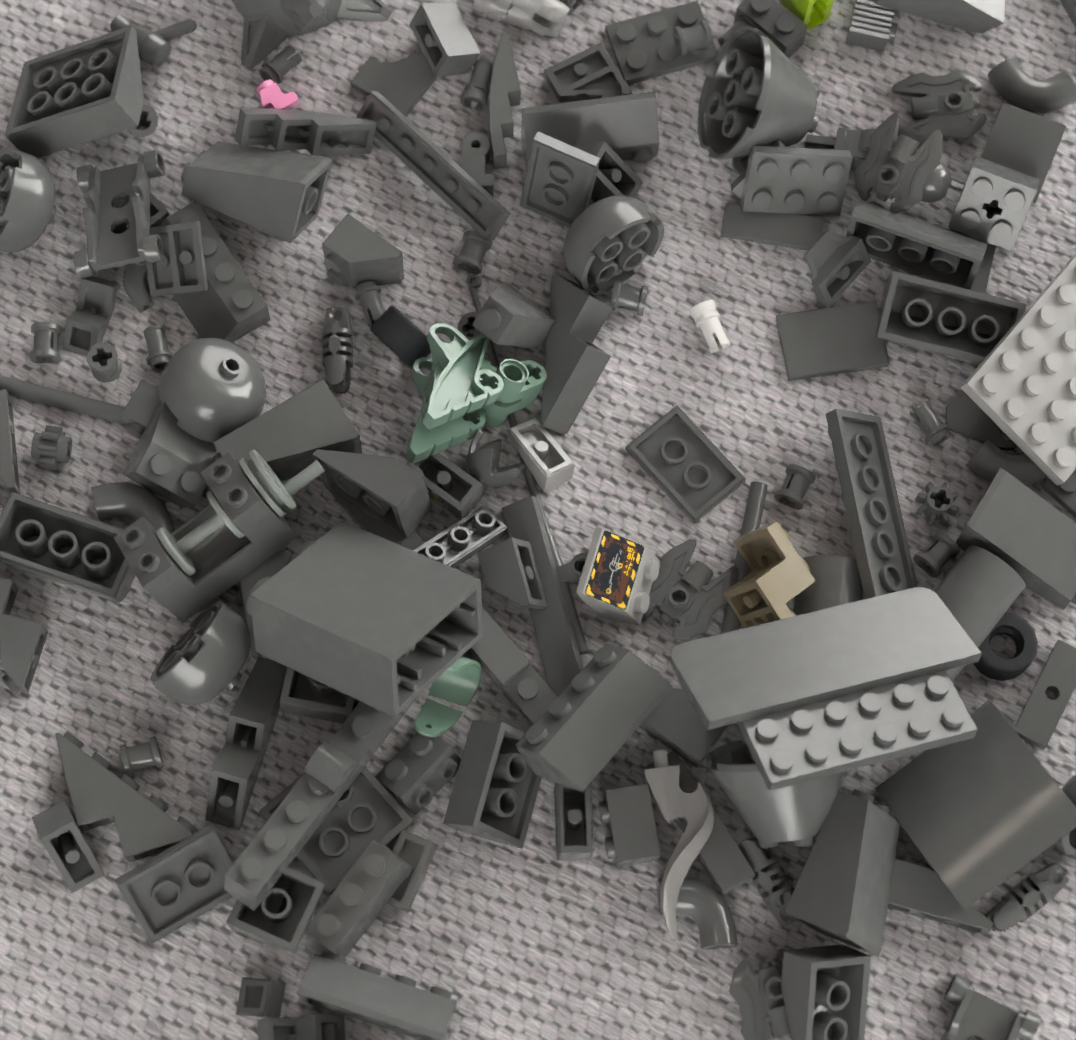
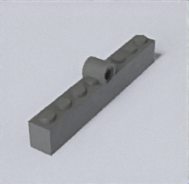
M416 698L396 717L360 701L329 742L324 741L317 748L308 761L303 776L225 874V891L252 910L257 908Z

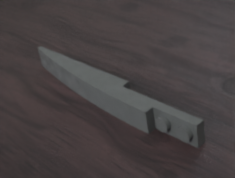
M330 491L361 529L412 551L425 543L415 531L406 539ZM482 607L483 637L468 651L533 726L558 697L530 666L529 659Z

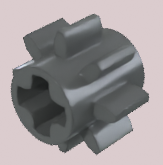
M46 425L45 432H36L34 434L31 456L38 459L41 468L58 470L59 463L69 462L72 453V438L65 437L63 427Z
M929 482L925 488L926 494L919 492L915 498L918 503L922 504L918 508L916 515L924 514L928 518L927 525L929 526L934 520H940L941 524L945 526L949 521L948 514L956 516L959 511V507L953 505L959 494L951 493L947 489L946 482L942 486L936 487ZM935 499L941 501L940 508L934 506Z

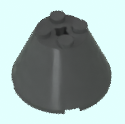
M745 26L734 31L724 41L714 57V60L719 62L712 78H705L698 108V137L700 145L703 149L709 151L708 156L717 160L749 155L751 146H771L777 139L785 146L795 145L805 137L807 132L813 133L819 121V117L815 113L817 98L820 93L819 84L812 82L761 30Z
M742 740L720 746L709 752L706 756L709 769L755 837L759 840L761 848L776 847L781 845V842L793 841L794 846L814 844L815 836H818L838 790L841 788L845 772L769 791L748 746H743Z

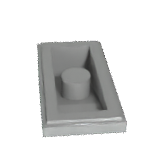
M537 417L508 429L509 437L535 481L544 492L552 490L572 478L575 464L546 428L541 425Z

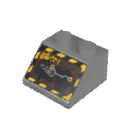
M596 527L576 594L601 618L640 625L642 616L649 607V593L652 583L659 574V559L647 546L606 529Z

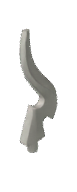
M657 750L653 752L655 768L645 769L646 781L665 822L670 824L674 819L683 818L688 823L664 870L660 889L665 925L671 941H677L676 908L680 888L692 863L710 837L714 825V810L709 795L701 782L698 783L697 790L693 793L682 792L679 788V765L669 766L667 751Z

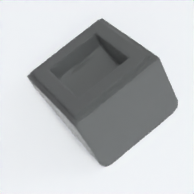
M242 977L236 1015L257 1018H280L286 983L273 979Z

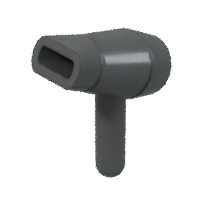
M118 15L112 20L110 26L111 32L133 26L137 34L139 58L155 66H160L170 55L171 44L167 41L195 31L197 24L194 20L187 19L153 32L133 24L123 16Z

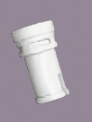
M714 300L701 302L690 309V315L694 319L696 326L700 327L710 353L720 351L715 341L716 337L723 349L730 346L731 343L727 339L719 321L720 315Z

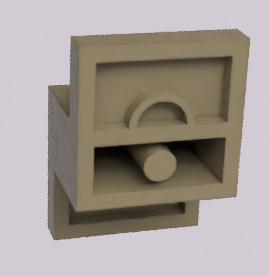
M775 521L736 539L733 543L752 572L722 594L743 627L748 628L796 616L787 607L786 603L814 583L815 580L810 573L808 564L798 555L791 544L788 533Z

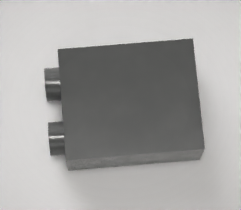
M344 521L339 522L317 541L310 540L299 549L295 559L271 578L264 577L253 586L247 599V613L252 617L257 653L394 717L483 637L480 579Z

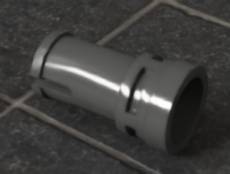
M484 59L475 61L470 81L465 86L460 99L464 107L472 109V101L478 102L474 109L482 111L486 108L489 95L488 86L493 71V64L490 61Z

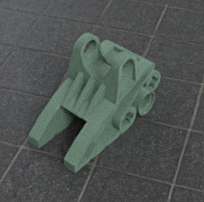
M434 324L427 335L432 358L421 357L415 360L411 368V377L423 401L420 416L408 440L405 458L408 462L415 464L428 458L429 455L433 456L445 451L447 447L452 448L459 445L465 439L468 441L474 438L478 430H482L484 424L489 427H500L504 424L509 414L534 403L547 379V372L544 367L531 360L519 362L514 359H506L500 363L497 369L484 358L490 339L483 333L469 341L461 332L449 324ZM436 334L446 335L451 342H442ZM419 367L427 368L431 372L429 375H425L420 371Z

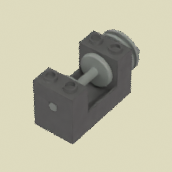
M255 450L249 452L250 461L245 457L237 460L229 451L201 472V475L211 489L207 492V498L210 502L208 507L172 534L165 528L157 530L142 516L116 535L114 539L142 587L179 620L185 622L297 538L284 518V515L287 514L284 506L287 505L291 510L294 509L296 503L292 496L325 472L324 467L318 460L314 461L283 485L275 472Z

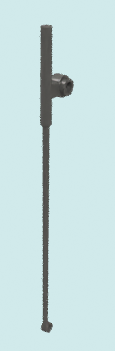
M471 274L467 277L466 282L469 286L476 312L479 314L482 306L476 289L481 286L482 280L476 274ZM489 340L487 346L492 365L498 369L499 362L492 340ZM514 412L508 415L510 428L517 426ZM518 452V455H519V458H520L521 463L524 464V465H526L525 462H524V460L522 459L521 455H520L519 452ZM526 465L523 472L530 495L537 497L577 645L580 655L588 653L589 650L569 584L580 581L582 567L585 565L588 553H579L574 556L571 562L562 564L555 537L550 533L534 477Z

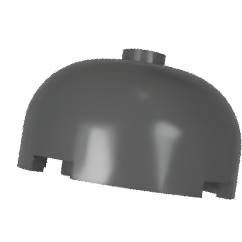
M7 147L0 153V251L19 252L29 248L38 241L47 225L53 221L56 212V206L54 205L55 183L49 168L39 158Z
M623 195L603 198L587 207L570 226L563 247L566 267L584 290H592L595 295L607 293L613 289L615 280H619L622 283L635 275L636 272L633 269L647 255L654 257L664 237V225L648 206L636 198ZM613 259L623 268L622 273L616 276L614 275L618 270V265Z
M201 338L182 346L162 370L158 383L162 405L167 404L170 411L178 419L176 424L188 434L207 442H215L260 416L266 401V383L258 363L242 347L220 338Z
M220 600L207 607L190 623V629L183 634L176 645L172 644L151 675L150 680L153 682L152 684L176 703L183 705L206 703L219 695L224 689L230 691L242 677L240 671L249 656L251 648L250 632L243 618Z

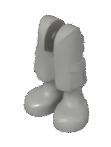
M474 0L472 9L477 12L492 11L506 16L505 20H507V23L525 30L530 29L541 36L557 37L559 35L562 22L565 21L570 10L569 7L559 0H512V3L506 0Z

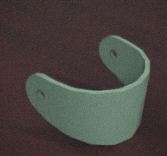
M461 656L432 683L428 695L467 707L480 685L482 676L481 664ZM427 698L414 723V729L426 737L440 736L457 723L463 712Z

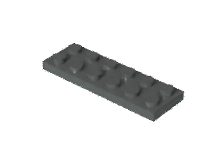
M834 409L826 413L828 434L832 442L835 467L839 475L842 500L846 508L849 533L852 537L856 566L861 579L863 600L918 587L881 417Z

